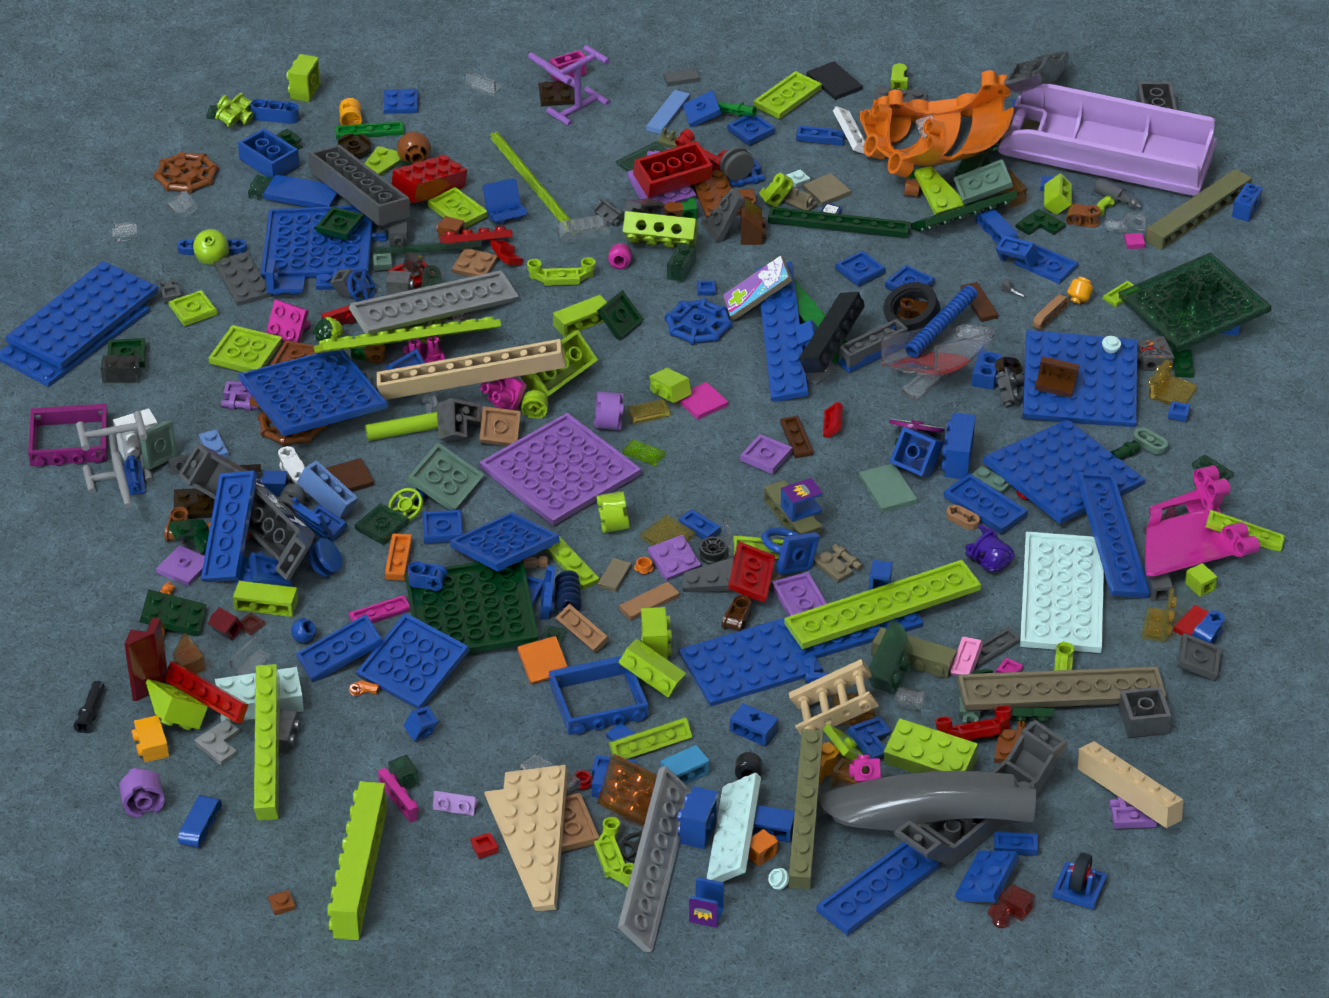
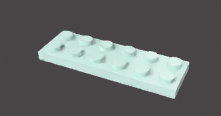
M757 773L745 776L722 788L707 879L724 882L746 872L761 777Z

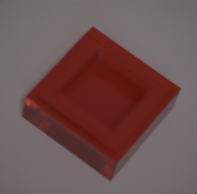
M251 613L240 620L244 625L241 630L251 636L265 625L264 620Z

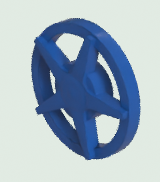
M359 269L351 272L348 277L347 286L352 298L357 302L363 301L356 296L357 293L363 294L365 300L373 298L376 286L371 276L365 270ZM356 273L362 274L361 279H358L354 275ZM352 280L355 282V283H354V289H355V291H353V288H352Z

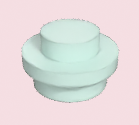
M1107 336L1103 339L1102 346L1106 352L1115 353L1119 350L1121 341L1115 336Z
M783 868L774 869L769 874V883L774 889L781 890L788 884L789 873Z

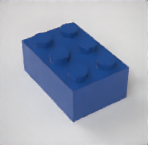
M265 128L238 142L239 159L271 180L276 174L285 175L299 167L298 149Z
M953 413L952 420H948L947 431L950 432L945 434L946 445L943 446L942 456L946 459L942 460L941 470L945 471L944 477L962 479L968 475L974 442L976 415Z

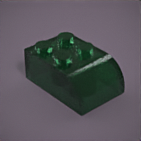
M891 620L869 666L872 677L868 678L872 687L895 695L897 690H901L904 683L903 677L906 672L910 671L913 657V647L903 626L896 621Z

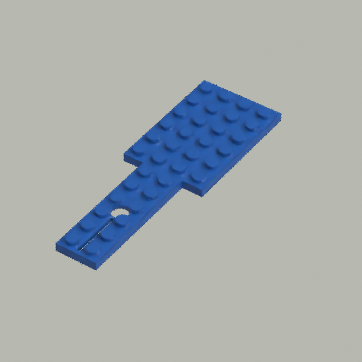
M914 612L868 627L865 631L859 630L802 649L784 624V618L680 648L678 649V654L711 707L806 678V671H810L811 664H815L814 672L823 673V668L819 664L818 658L871 643L880 627L904 633L923 627L924 622L918 613Z

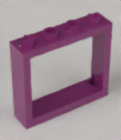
M107 404L31 408L28 448L30 466L40 467L43 465L107 461L108 436L101 437V446H92L87 451L82 450V447L37 450L38 426L74 424L77 422H102L101 429L108 428Z

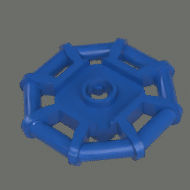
M707 298L686 302L683 300L679 301L678 305L671 312L666 313L664 317L669 327V334L690 342V345L709 341L717 342L728 329L732 328L727 308L707 301ZM716 326L720 327L718 330H714Z

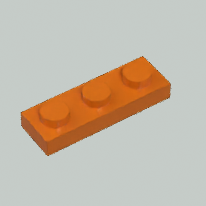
M392 534L385 569V580L405 581L412 534Z

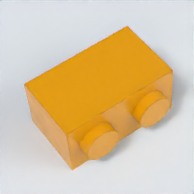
M156 715L135 720V729L131 730L134 742L138 741L139 743L136 744L138 756H143L144 762L169 757L167 741L159 717Z

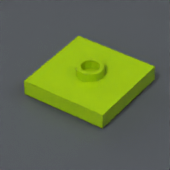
M202 290L169 301V307L184 326L217 315V309Z
M830 724L823 728V731L847 759L852 761V759H857V755H864L857 747V743L849 735Z

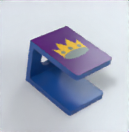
M812 478L781 487L780 507L792 522L821 513L822 508L814 498L822 496L823 492Z
M697 877L696 897L690 896L689 922L717 928L724 907V883Z

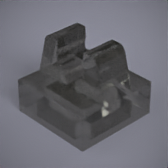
M407 252L402 269L406 272H411L413 277L419 276L420 271L423 270L421 264L422 261H425V258L421 255Z

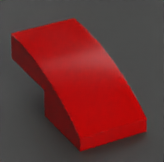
M491 240L490 244L494 252L503 262L508 265H522L523 258L514 254V245L506 241Z

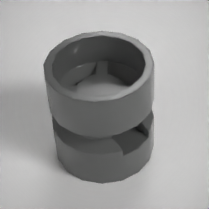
M289 484L285 486L278 499L295 514L296 511L291 507L294 504L292 501L293 497H296L299 503L304 505L307 500V494L300 486Z

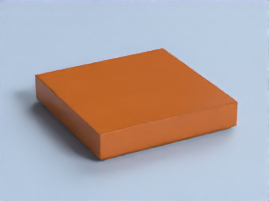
M556 636L521 645L517 648L530 684L549 680V671L568 667Z

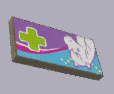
M782 255L723 294L727 310L733 321L793 281L785 258Z

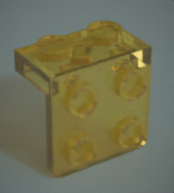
M1165 359L1161 366H1157L1154 376L1149 378V398L1170 405L1172 401L1187 404L1196 391L1197 385L1170 376L1172 361Z

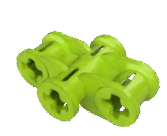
M239 93L232 101L228 99L227 95H224L217 104L219 110L215 115V119L223 121L229 128L239 120L246 126L254 115L251 112V101L244 97L243 93Z

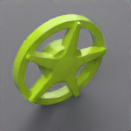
M413 488L401 489L390 499L388 505L389 513L397 521H411L422 511L423 498ZM406 492L414 493L410 498L401 495ZM417 496L419 498L418 507L414 506V501L417 498ZM399 497L400 500L397 507L393 508L394 501ZM415 510L411 516L407 517L410 511ZM401 511L403 518L396 517L393 512Z

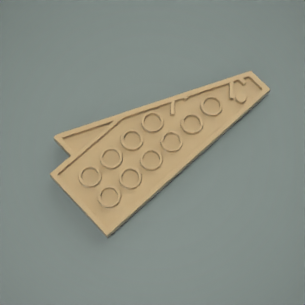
M566 765L505 772L504 789L485 791L484 793L535 911L557 909L568 777Z

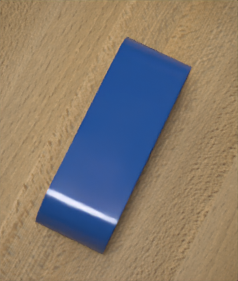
M255 99L250 103L251 112L254 113V120L294 124L300 119L299 106L293 102Z
M990 209L976 215L977 224H980L982 229L987 234H990L996 243H999L1004 235L1018 239L1016 230L995 209Z
M204 795L198 796L180 829L178 836L180 844L201 848L200 844L206 839L209 827L213 826L217 818V812L221 811V799Z

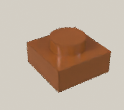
M289 890L268 896V901L274 915L296 910Z

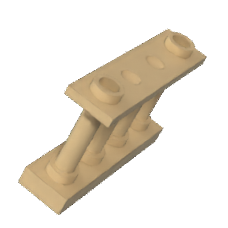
M862 659L789 692L791 701L802 711L803 722L795 725L801 735L802 729L824 730L823 728L827 724L833 727L879 706L869 691L866 692L864 680L872 677V674ZM856 684L859 696L848 701L846 688ZM838 693L840 705L830 709L827 697ZM820 701L822 713L811 718L809 706Z

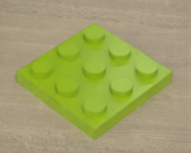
M232 325L209 356V364L241 372L266 367L283 343L282 337Z

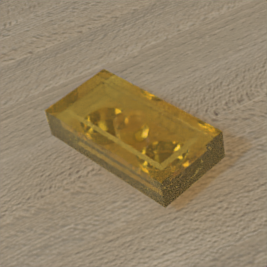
M664 399L628 406V413L633 424L668 417L669 409Z

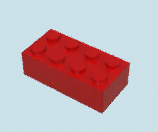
M698 141L636 159L633 175L646 196L651 198L710 180L713 165Z
M440 155L439 157L394 169L391 184L409 197V201L417 203L436 197L454 187L459 190L465 187L468 169L461 166L460 163L451 160L448 156Z

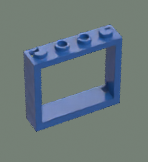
M622 656L549 671V685L569 735L582 734L585 731L594 729L601 730L604 727L617 726L620 723L624 724L631 721H642L648 718V703L636 675L618 663ZM624 674L636 702L635 705L571 718L560 688Z

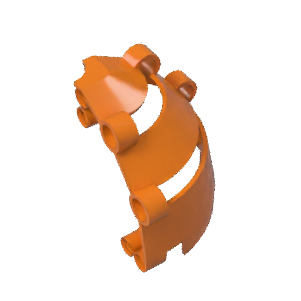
M984 71L981 73V88L978 93L962 94L955 99L930 102L916 99L903 102L902 91H889L888 96H882L878 100H873V106L870 110L860 111V121L867 135L864 143V154L879 160L887 156L889 158L887 166L889 173L905 178L912 173L914 165L924 167L940 166L967 159L983 152L999 141L1008 129L1013 116V107L1004 111V99L1011 94V90L1004 83L1008 75L997 76L995 71ZM961 116L972 117L970 133L963 147L955 155L945 156L956 142ZM911 123H924L923 133L914 145L905 149L893 148L892 144L901 141L906 136Z

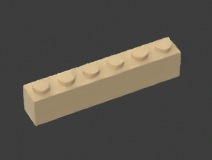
M1095 741L1079 748L1078 770L1165 828L1182 821V798Z

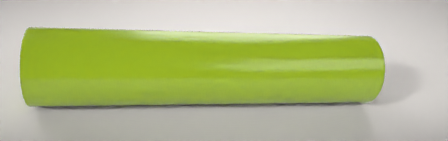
M437 412L366 424L365 432L368 441L438 429Z

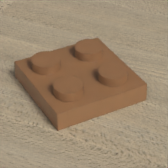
M465 248L451 268L452 273L467 277L490 273L498 261V256Z
M483 406L479 443L509 446L518 441L521 411Z

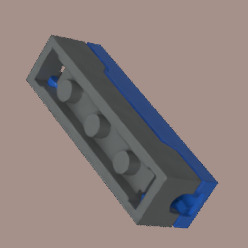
M895 319L841 345L838 349V364L850 373L906 346L908 328Z

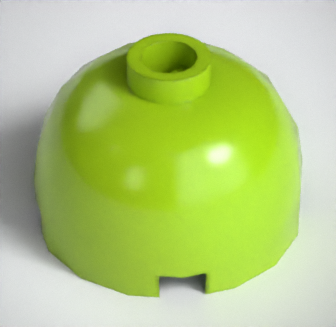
M207 229L197 234L194 239L193 250L200 263L214 265V262L228 256L229 245L227 238L220 231Z

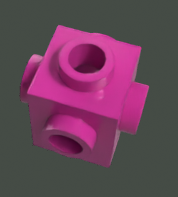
M870 754L857 755V759H852V764H849V776L853 777V781H859V783L881 778L880 758L870 759ZM866 766L867 772L863 774L862 767Z

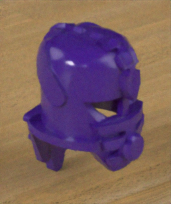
M980 524L978 528L982 532V536L975 544L966 545L965 554L969 559H973L980 564L986 571L999 572L1011 564L1015 555L1014 550L997 537L995 530L993 531L990 527L988 528Z

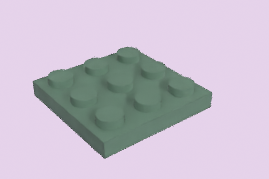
M437 442L410 473L406 481L448 510H457L480 483L485 474Z

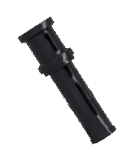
M94 681L92 683L84 707L78 711L79 717L73 725L76 732L90 733L92 730V721L97 717L96 708L105 688L101 681Z

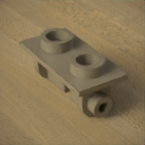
M793 186L782 200L801 210L808 211L818 204L814 201L815 199L812 195L800 191L798 194V189Z

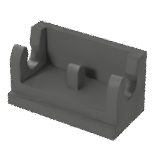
M650 198L626 200L625 211L660 215L654 212V207H663V202Z

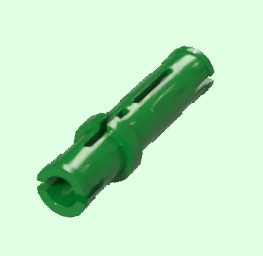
M718 102L722 113L736 114L740 117L744 115L755 117L758 113L756 106H748L744 103Z

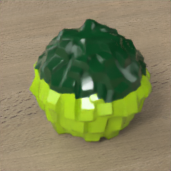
M325 317L318 322L313 333L318 342L330 338H335V341H337L338 338L342 337L343 327L336 319Z

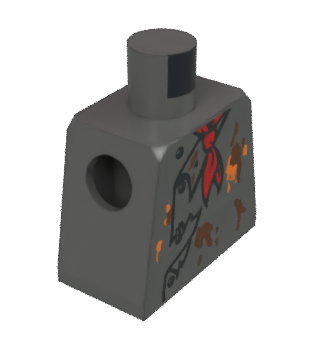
M1164 336L1137 343V363L1140 364L1142 371L1173 370L1174 356Z

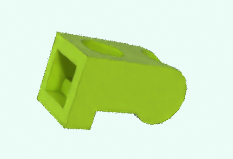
M897 63L893 65L891 89L907 90L908 77L905 64Z
M778 173L773 178V182L766 189L762 188L759 194L767 204L777 207L791 190L793 179Z

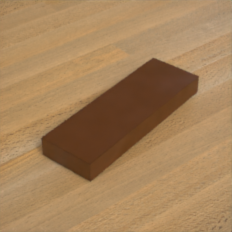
M978 282L961 285L960 290L970 285L977 291L978 296L970 306L981 322L998 319L997 311Z
M799 416L781 418L780 424L789 445L793 447L792 452L795 459L813 456V449Z

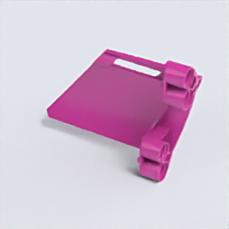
M1214 465L1194 471L1193 479L1197 490L1150 507V519L1147 525L1145 541L1146 576H1158L1231 555L1243 557L1259 551L1260 544L1255 536H1248V528L1243 522L1225 526L1221 532L1205 527L1210 510L1221 513V502L1224 496L1230 493L1229 482L1224 478L1219 479V471ZM1183 504L1187 506L1188 514L1160 521L1162 510Z

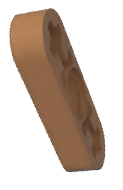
M1058 294L1037 313L1033 320V327L1042 331L1052 321V318L1057 317L1067 308L1069 298Z

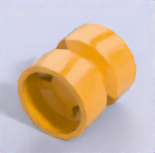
M354 98L342 100L339 104L341 125L361 124L360 102Z

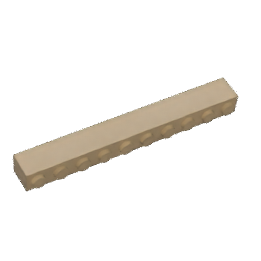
M556 339L377 372V388L382 397L388 400L566 368L565 352L561 340Z

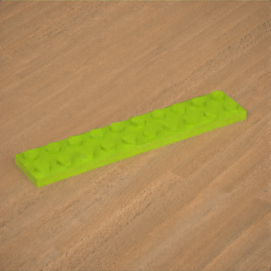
M494 316L478 319V322L476 319L460 322V324L459 321L449 322L448 324H443V327L441 324H433L425 327V329L424 326H418L408 329V332L404 328L391 331L390 334L388 331L372 334L373 336L370 333L355 336V339H353V336L341 337L337 341H335V338L319 341V345L314 346V351L316 354L403 342L411 339H425L429 336L432 338L433 336L439 337L483 331L500 327L501 322L500 319L494 320Z
M959 560L784 618V624L800 647L805 649L980 591L981 583L964 561Z

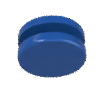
M321 538L316 543L311 544L307 551V557L311 566L323 577H329L342 568V556L336 545L327 538Z

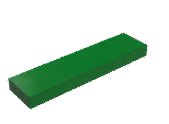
M402 121L335 126L336 140L352 133L354 136L363 134L367 137L404 135V126Z

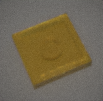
M666 514L641 532L640 538L652 546L683 535L688 542L695 537V531Z

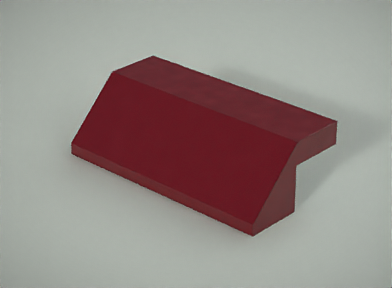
M152 617L147 632L130 630L124 643L133 701H139L150 696L146 684L147 679L161 683L166 682L164 678L167 672V662L160 618Z

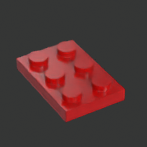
M739 541L736 546L727 589L764 603L768 595L775 555Z

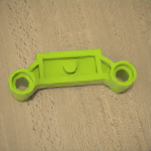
M590 257L583 258L580 268L543 269L540 260L531 259L527 262V270L531 279H536L544 283V285H580L581 281L593 277L595 260Z
M608 817L603 821V833L597 841H594V848L605 877H611L628 887L634 864H625L616 842L620 831V821L615 817Z

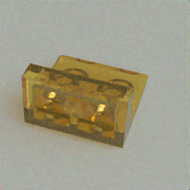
M1170 589L1166 610L1152 607L1147 608L1141 633L1142 639L1165 643L1166 636L1170 637L1172 625L1169 622H1174L1175 611L1172 608L1175 609L1177 597L1174 596L1175 589Z

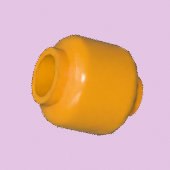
M1083 277L1073 279L1067 291V295L1071 298L1070 301L1079 305L1081 302H1088L1093 291L1091 281Z

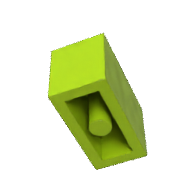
M1061 173L1045 183L1044 207L1046 210L1051 211L1053 214H1059L1072 205V183Z
M669 368L649 376L651 391L672 403L691 395L689 378Z

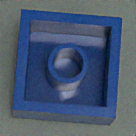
M903 427L889 462L920 476L930 477L944 442L913 428Z
M693 786L691 793L686 794L684 809L681 808L679 810L677 818L680 821L677 835L680 836V844L705 850L717 822V791Z

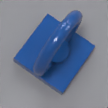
M770 528L763 532L761 536L763 544L768 549L780 554L776 568L780 575L812 569L820 539L819 534L816 532L798 534L785 528ZM775 535L785 536L783 545L780 546L773 543L769 537Z

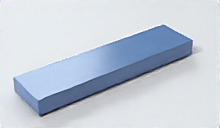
M674 90L647 124L646 130L661 134L662 130L669 126L682 109V104L689 100L690 94Z

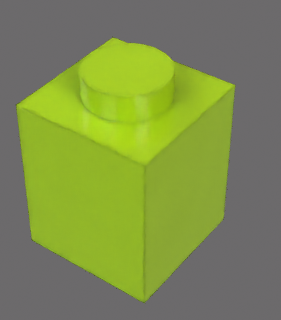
M1201 563L1187 570L1185 584L1201 597L1216 590L1217 576Z

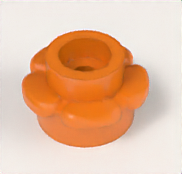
M640 557L636 560L634 569L636 572L639 571L640 574H647L653 571L654 566H652L650 558Z

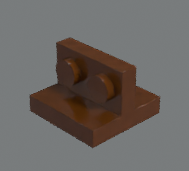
M1042 356L1035 390L1071 398L1080 369L1079 364Z

